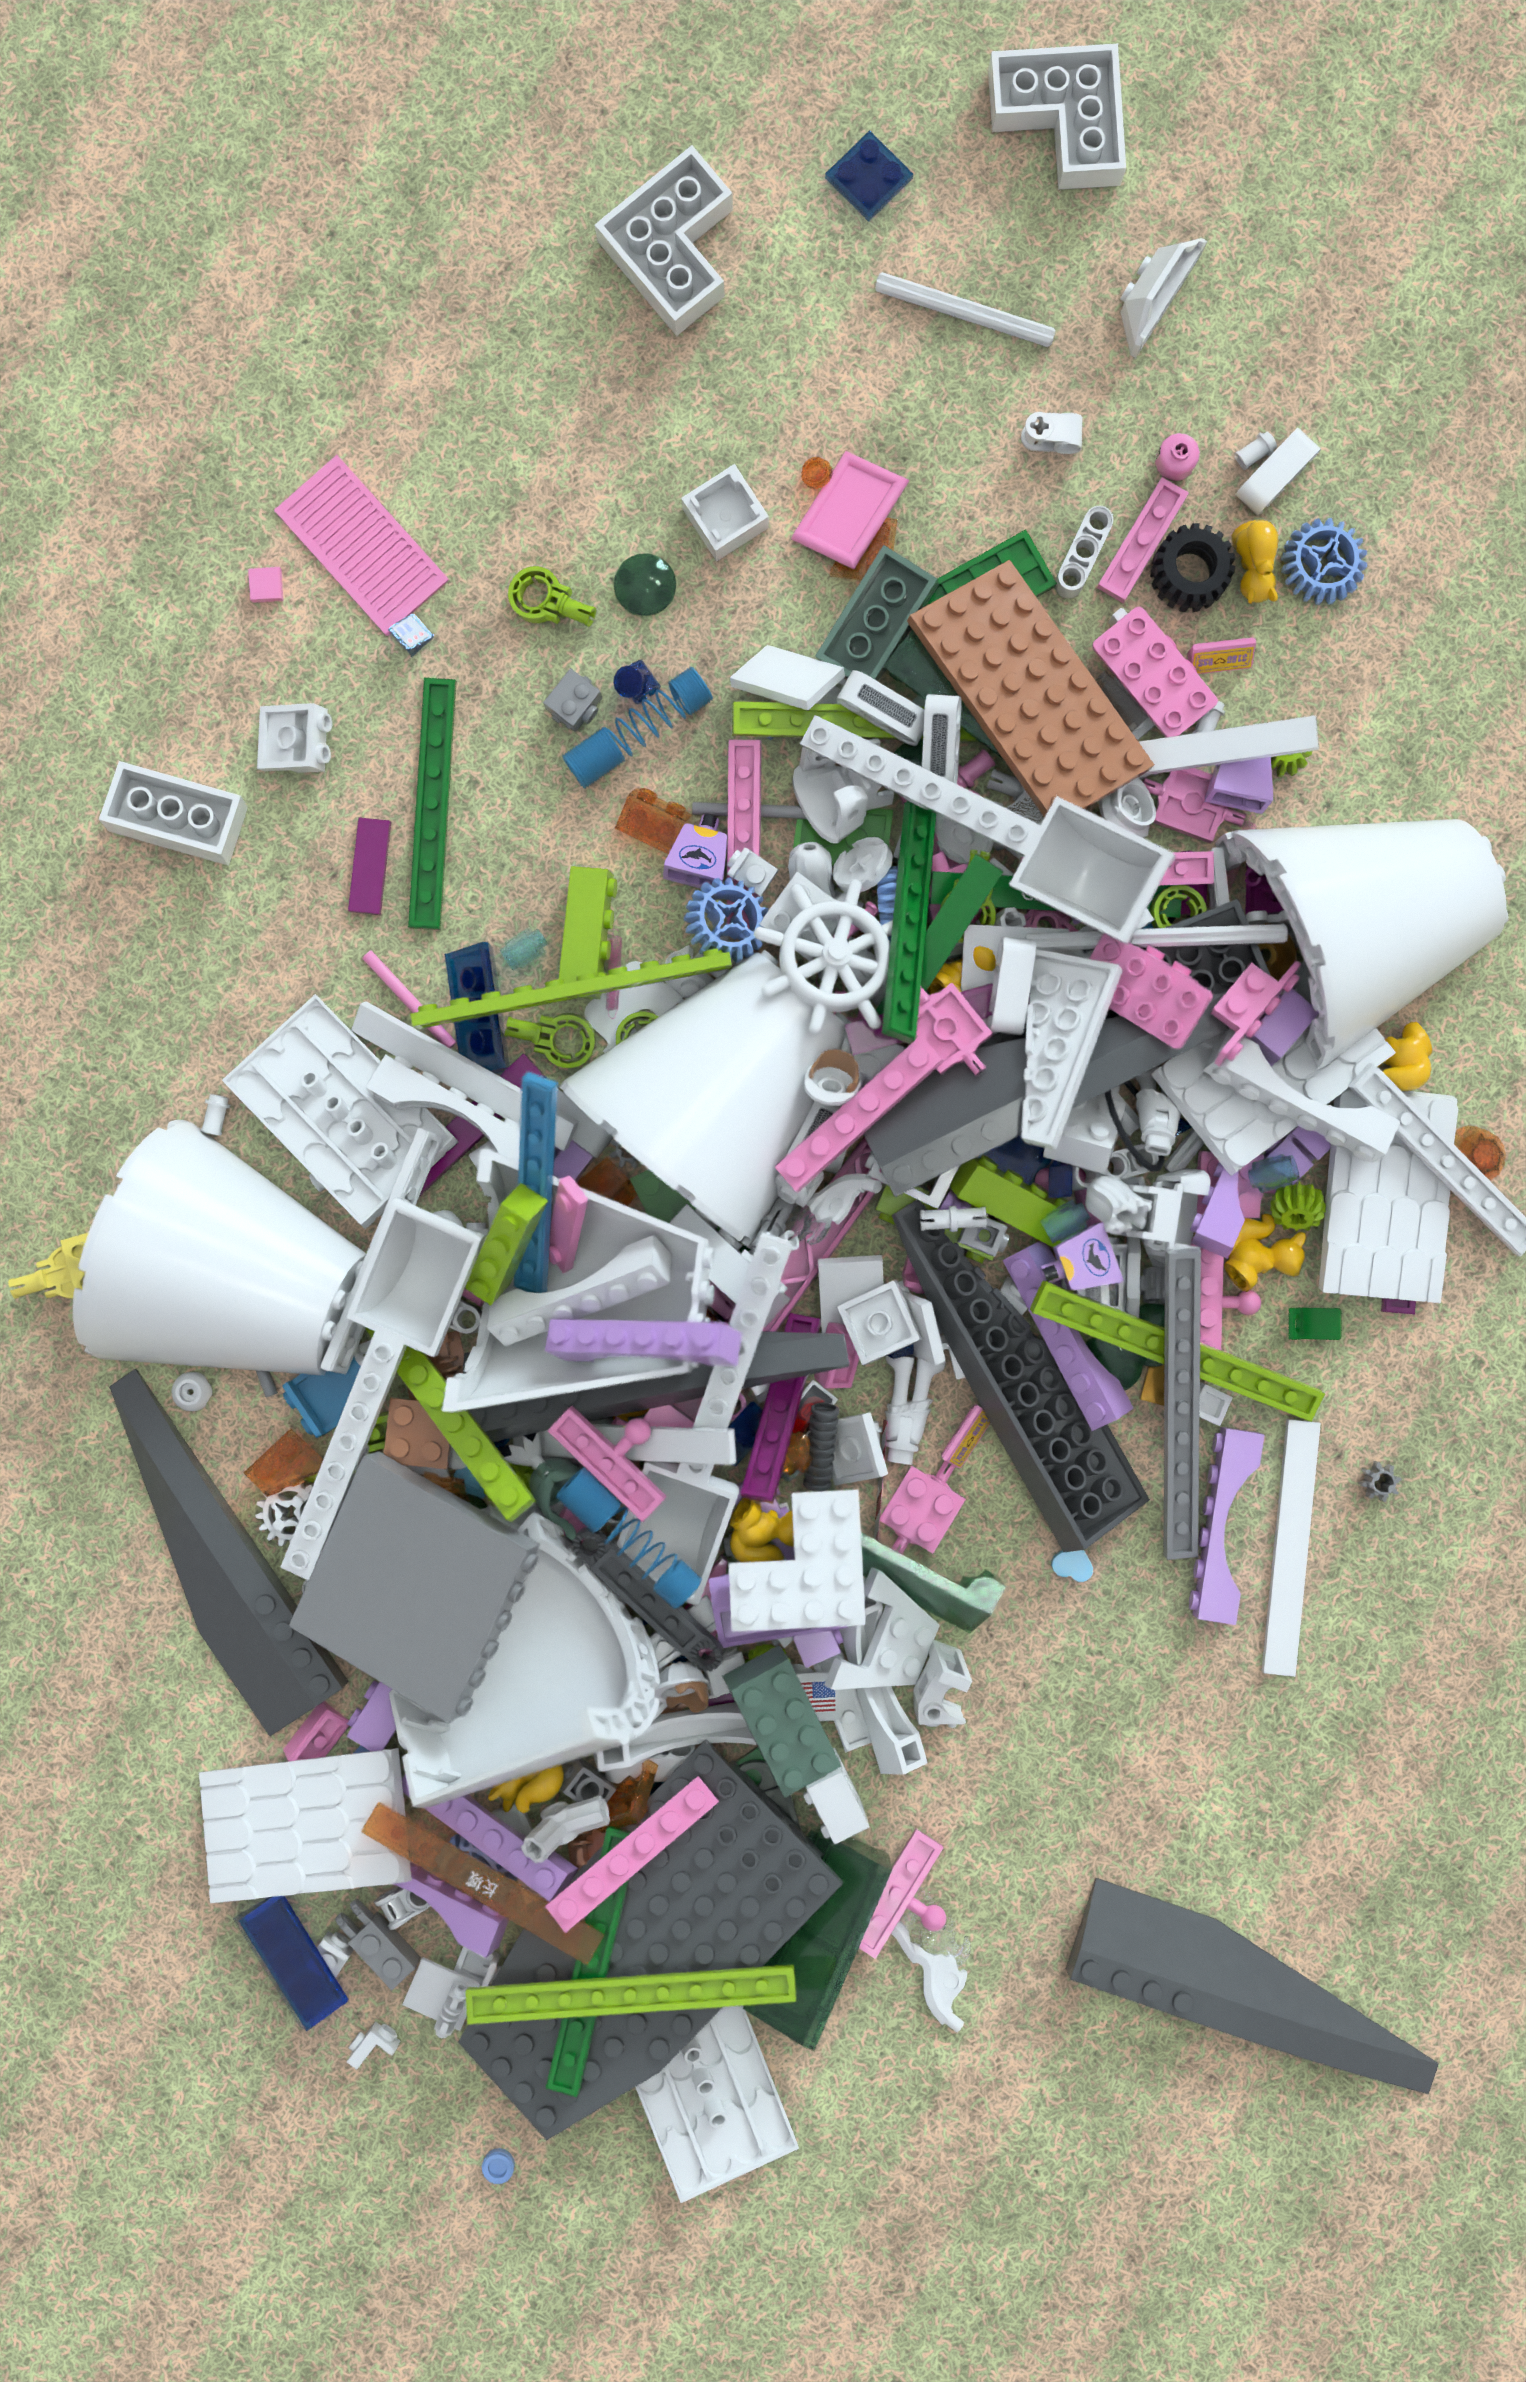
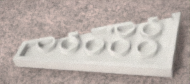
M1036 949L1026 1027L1025 1052L1027 1053V1068L1024 1072L1026 1099L1023 1100L1022 1139L1026 1143L1056 1150L1123 970L1120 965Z

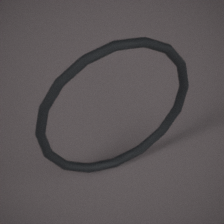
M1130 1080L1124 1082L1123 1084L1126 1085L1136 1098V1094L1139 1091ZM1111 1090L1105 1092L1109 1113L1129 1152L1139 1164L1150 1172L1161 1171L1165 1162V1156L1158 1155L1159 1160L1156 1165L1150 1164L1141 1156L1121 1124L1114 1106Z

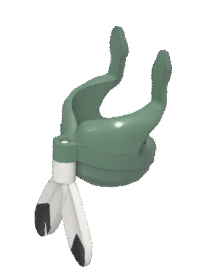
M540 1432L523 1435L524 1448L514 1445L500 1447L498 1450L508 1463L532 1466L534 1468L530 1477V1490L536 1500L535 1504L545 1518L562 1527L567 1538L573 1541L576 1536L575 1528L566 1519L561 1518L554 1512L550 1506L560 1502L556 1499L557 1493L580 1470V1467L563 1458H550L544 1461L541 1457Z

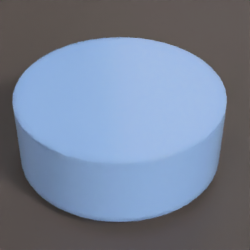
M497 2148L489 2151L482 2163L484 2177L493 2184L505 2183L513 2174L515 2167L514 2158L505 2149Z

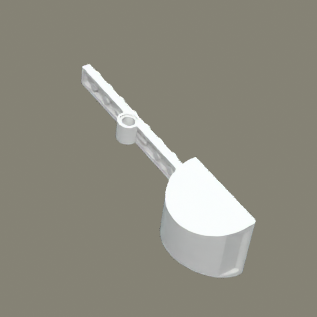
M816 715L800 742L804 748L899 794L909 802L923 809H930L1024 856L1009 884L1012 888L1126 945H1129L1135 928L1167 869L1172 866L1176 857L1171 851L1057 796L1040 826Z
M396 1197L392 1201L346 1316L347 1319L375 1332L281 1568L306 1580L310 1579L364 1455L369 1453L368 1441L406 1347H412L432 1357L438 1356L486 1237L485 1234L473 1232L412 1205L411 1202L403 1198Z
M761 1232L728 1325L742 1333L737 1366H714L692 1428H728L793 1243ZM646 1461L642 1473L667 1497L643 1522L641 1521L640 1527L633 1539L645 1531L652 1530L653 1536L646 1550L658 1542H664L665 1550L659 1561L670 1554L676 1553L678 1555L677 1561L682 1559L685 1564L692 1568V1571L694 1570L702 1578L699 1587L686 1601L689 1604L698 1606L739 1495V1487L735 1483L711 1475L714 1464L681 1462L679 1464L676 1462ZM629 1510L624 1525L633 1519L639 1518ZM638 1521L621 1531L617 1546L620 1549L632 1535ZM650 1533L635 1541L624 1553L634 1560L646 1544ZM663 1545L652 1549L636 1564L646 1572L659 1555ZM672 1556L665 1560L649 1576L657 1582L672 1565L675 1557Z

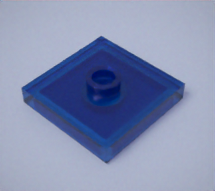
M754 1401L750 1402L727 1428L734 1429L736 1463L731 1465L735 1467L750 1452L754 1445L763 1412V1407Z

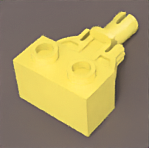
M88 1233L61 1240L62 1246L52 1252L48 1259L36 1263L37 1268L51 1266L50 1268L38 1270L35 1273L15 1279H9V1288L25 1285L10 1291L13 1298L17 1299L24 1295L57 1287L54 1290L44 1292L46 1298L59 1295L64 1298L73 1299L74 1288L82 1290L83 1286L82 1281L85 1272L79 1270L78 1267Z

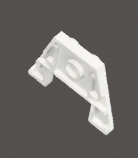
M871 1567L864 1585V1596L884 1603L886 1606L862 1665H856L838 1658L834 1659L824 1684L833 1690L916 1685L932 1641L940 1626L882 1571Z

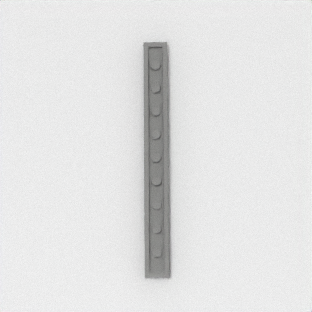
M1197 1248L1165 1250L1163 1555L1167 1560L1198 1557L1201 1251Z

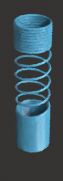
M689 666L687 670L681 672L679 676L676 675L674 679L668 682L669 689L677 705L663 691L656 689V699L664 715L649 700L642 699L644 712L651 725L635 709L629 708V717L638 735L621 718L615 719L617 730L625 745L612 731L602 727L601 730L599 729V731L593 733L591 737L588 736V739L586 738L578 746L575 745V748L573 747L565 755H562L568 768L584 789L589 787L594 781L597 782L607 772L609 773L612 769H615L617 765L620 766V763L625 762L622 752L612 737L629 756H633L629 745L624 739L618 721L633 734L643 747H646V743L637 729L631 711L646 724L657 738L660 735L651 721L645 702L673 729V725L664 711L658 692L673 705L683 719H686V715L677 700H679L683 709L689 715L695 714V711L697 712L705 704L713 701L710 690L693 667Z
M585 1467L577 1471L557 1493L556 1499L561 1501L563 1506L566 1505V1508L573 1512V1515L578 1517L589 1530H592V1533L598 1531L617 1513L625 1510L619 1524L604 1544H608L622 1530L638 1521L635 1530L617 1553V1556H620L639 1538L650 1533L646 1544L629 1565V1568H632L652 1549L663 1545L653 1564L641 1577L642 1580L665 1560L672 1556L675 1557L672 1565L663 1573L653 1587L656 1594L658 1593L672 1609H677L686 1602L701 1584L702 1578L694 1570L692 1571V1568L685 1564L682 1559L677 1561L678 1555L676 1553L670 1554L659 1561L665 1550L664 1542H658L646 1550L653 1536L652 1530L645 1531L633 1539L640 1527V1519H633L620 1528L628 1514V1508L622 1507L619 1509L621 1501L616 1496L614 1497V1494L609 1492Z

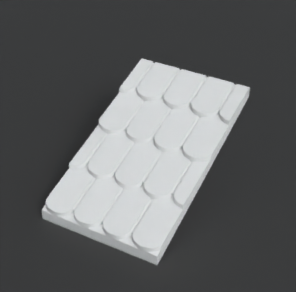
M1303 961L1296 973L1300 979L1293 989L1312 1004L1309 979L1312 975L1306 962ZM1310 1023L1286 1053L1272 1066V1069L1292 1089L1311 1100L1327 1105L1349 1088V1084L1368 1063H1374L1378 1067L1396 1052L1384 1040L1385 1038L1377 1028H1375L1328 1065L1318 1069L1305 1041L1310 1031ZM1224 1031L1170 1059L1154 1071L1151 1076L1228 1174L1232 1176L1298 1127L1297 1121L1286 1115L1273 1113L1266 1104L1242 1096L1239 1092L1240 1090L1229 1084L1225 1085L1214 1081L1210 1074L1203 1071L1218 1038L1226 1032Z
M315 994L222 1081L364 1229H367L384 1212L418 1127L443 1137L432 1166L447 1151L452 1149L458 1141L427 1108L412 1107L397 1110L368 1092L365 1086L381 1061Z
M1350 1088L1334 1099V1107L1337 1108L1368 1107ZM1414 1091L1403 1092L1454 1144L1458 1116L1457 1099L1450 1095ZM1396 1134L1387 1154L1375 1162L1360 1160L1351 1150L1343 1146L1331 1144L1319 1289L1323 1293L1441 1303L1447 1257L1445 1247L1450 1215L1448 1208L1450 1189Z
M399 1748L199 1773L200 1787L202 1789L200 1792L204 1820L205 1850L207 1852L208 1885H210V1903L389 1885L412 1880Z
M744 2006L723 2007L661 2072L636 2086L681 2203L799 2149Z

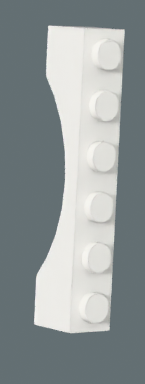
M1228 1029L1218 1038L1203 1069L1204 1072L1211 1075L1214 1081L1220 1084H1229L1240 1090L1239 1092L1242 1096L1266 1104L1273 1113L1290 1117L1297 1121V1125L1309 1131L1314 1130L1325 1136L1326 1141L1351 1150L1360 1160L1375 1162L1387 1154L1401 1121L1373 1106L1337 1108L1318 1103L1303 1096L1288 1086L1275 1073L1265 1059L1259 1045L1246 1037L1240 1042L1244 1047L1232 1062L1226 1059L1219 1067L1214 1062L1236 1032Z
M385 1054L365 1086L372 1096L397 1110L416 1107L450 1112L478 1128L490 1140L498 1154L519 1162V1124L508 1118L504 1122L493 1116L495 1112L488 1106L480 1102L477 1106L466 1101L468 1096L454 1087L447 1090L438 1085L440 1080L432 1074L424 1071L421 1075L412 1070L413 1065L404 1058L396 1056L393 1059Z
M655 1235L625 1246L614 1259L599 1271L570 1287L546 1293H532L515 1289L502 1294L489 1307L487 1329L506 1347L548 1331L550 1319L577 1320L670 1284L672 1254Z
M863 1578V1584H864V1585H865V1582H866L867 1578ZM865 1596L866 1625L847 1626L848 1628L839 1629L844 1640L843 1644L848 1662L856 1665H862L883 1611L881 1602ZM892 1687L856 1689L880 1774L904 1775L927 1764L919 1732L906 1716Z
M733 1702L709 1706L697 1713L691 1712V1710L660 1714L647 1730L635 1739L593 1753L598 1771L601 1772L631 1767L655 1754L675 1748L701 1744L706 1739L710 1743L728 1742L756 1745L736 1703Z

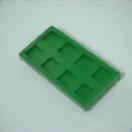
M1024 530L937 578L939 586L927 605L1008 560L1015 566L1036 598L1055 588L1057 583L1027 530Z

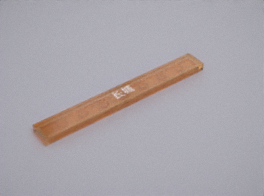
M381 1802L377 1803L361 1830L365 1835L585 1965H588L604 1937L602 1932L581 1920L565 1933L545 1906L550 1903L549 1901Z

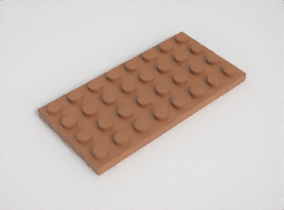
M1010 560L909 616L908 624L957 694L961 696L964 704L1044 818L1056 796L1085 810L1148 772L1155 765Z

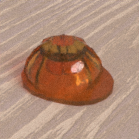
M1475 1126L1460 1127L1456 1130L1454 1145L1489 1180L1499 1175L1506 1159L1504 1145L1500 1139L1493 1133Z

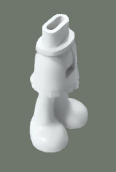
M1160 1065L1135 1077L1141 1088V1091L1136 1094V1109L1139 1113V1124L1142 1132L1141 1140L1145 1143L1146 1152L1167 1156L1171 1153V1146L1175 1143V1135L1181 1113L1162 1088L1161 1093L1156 1091V1081L1151 1074L1160 1068Z
M894 1352V1354L886 1356L887 1363L895 1371L892 1401L887 1404L888 1411H885L886 1420L888 1421L887 1440H889L886 1441V1447H889L887 1461L912 1465L914 1452L918 1451V1446L916 1445L922 1439L927 1417L931 1411L928 1407L933 1400L927 1398L931 1380L935 1374L943 1371L946 1361L934 1365L917 1358L913 1398L911 1401H907L910 1375L915 1356L908 1353Z

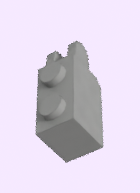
M355 1899L350 1903V1907L364 1924L358 1928L347 1915L341 1912L335 1919L337 1925L350 1938L348 1944L392 1991L416 1968L421 1957L395 1929L389 1930L387 1926L389 1922L381 1913L376 1912L373 1914L359 1899Z

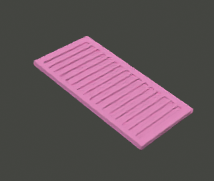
M338 455L334 456L274 509L275 513L386 636L390 635L393 626L405 620L449 581L446 575Z

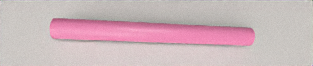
M372 950L366 953L362 959L412 1013L418 1012V1007L423 1005ZM441 1025L427 1028L446 1047L451 1049L457 1043Z

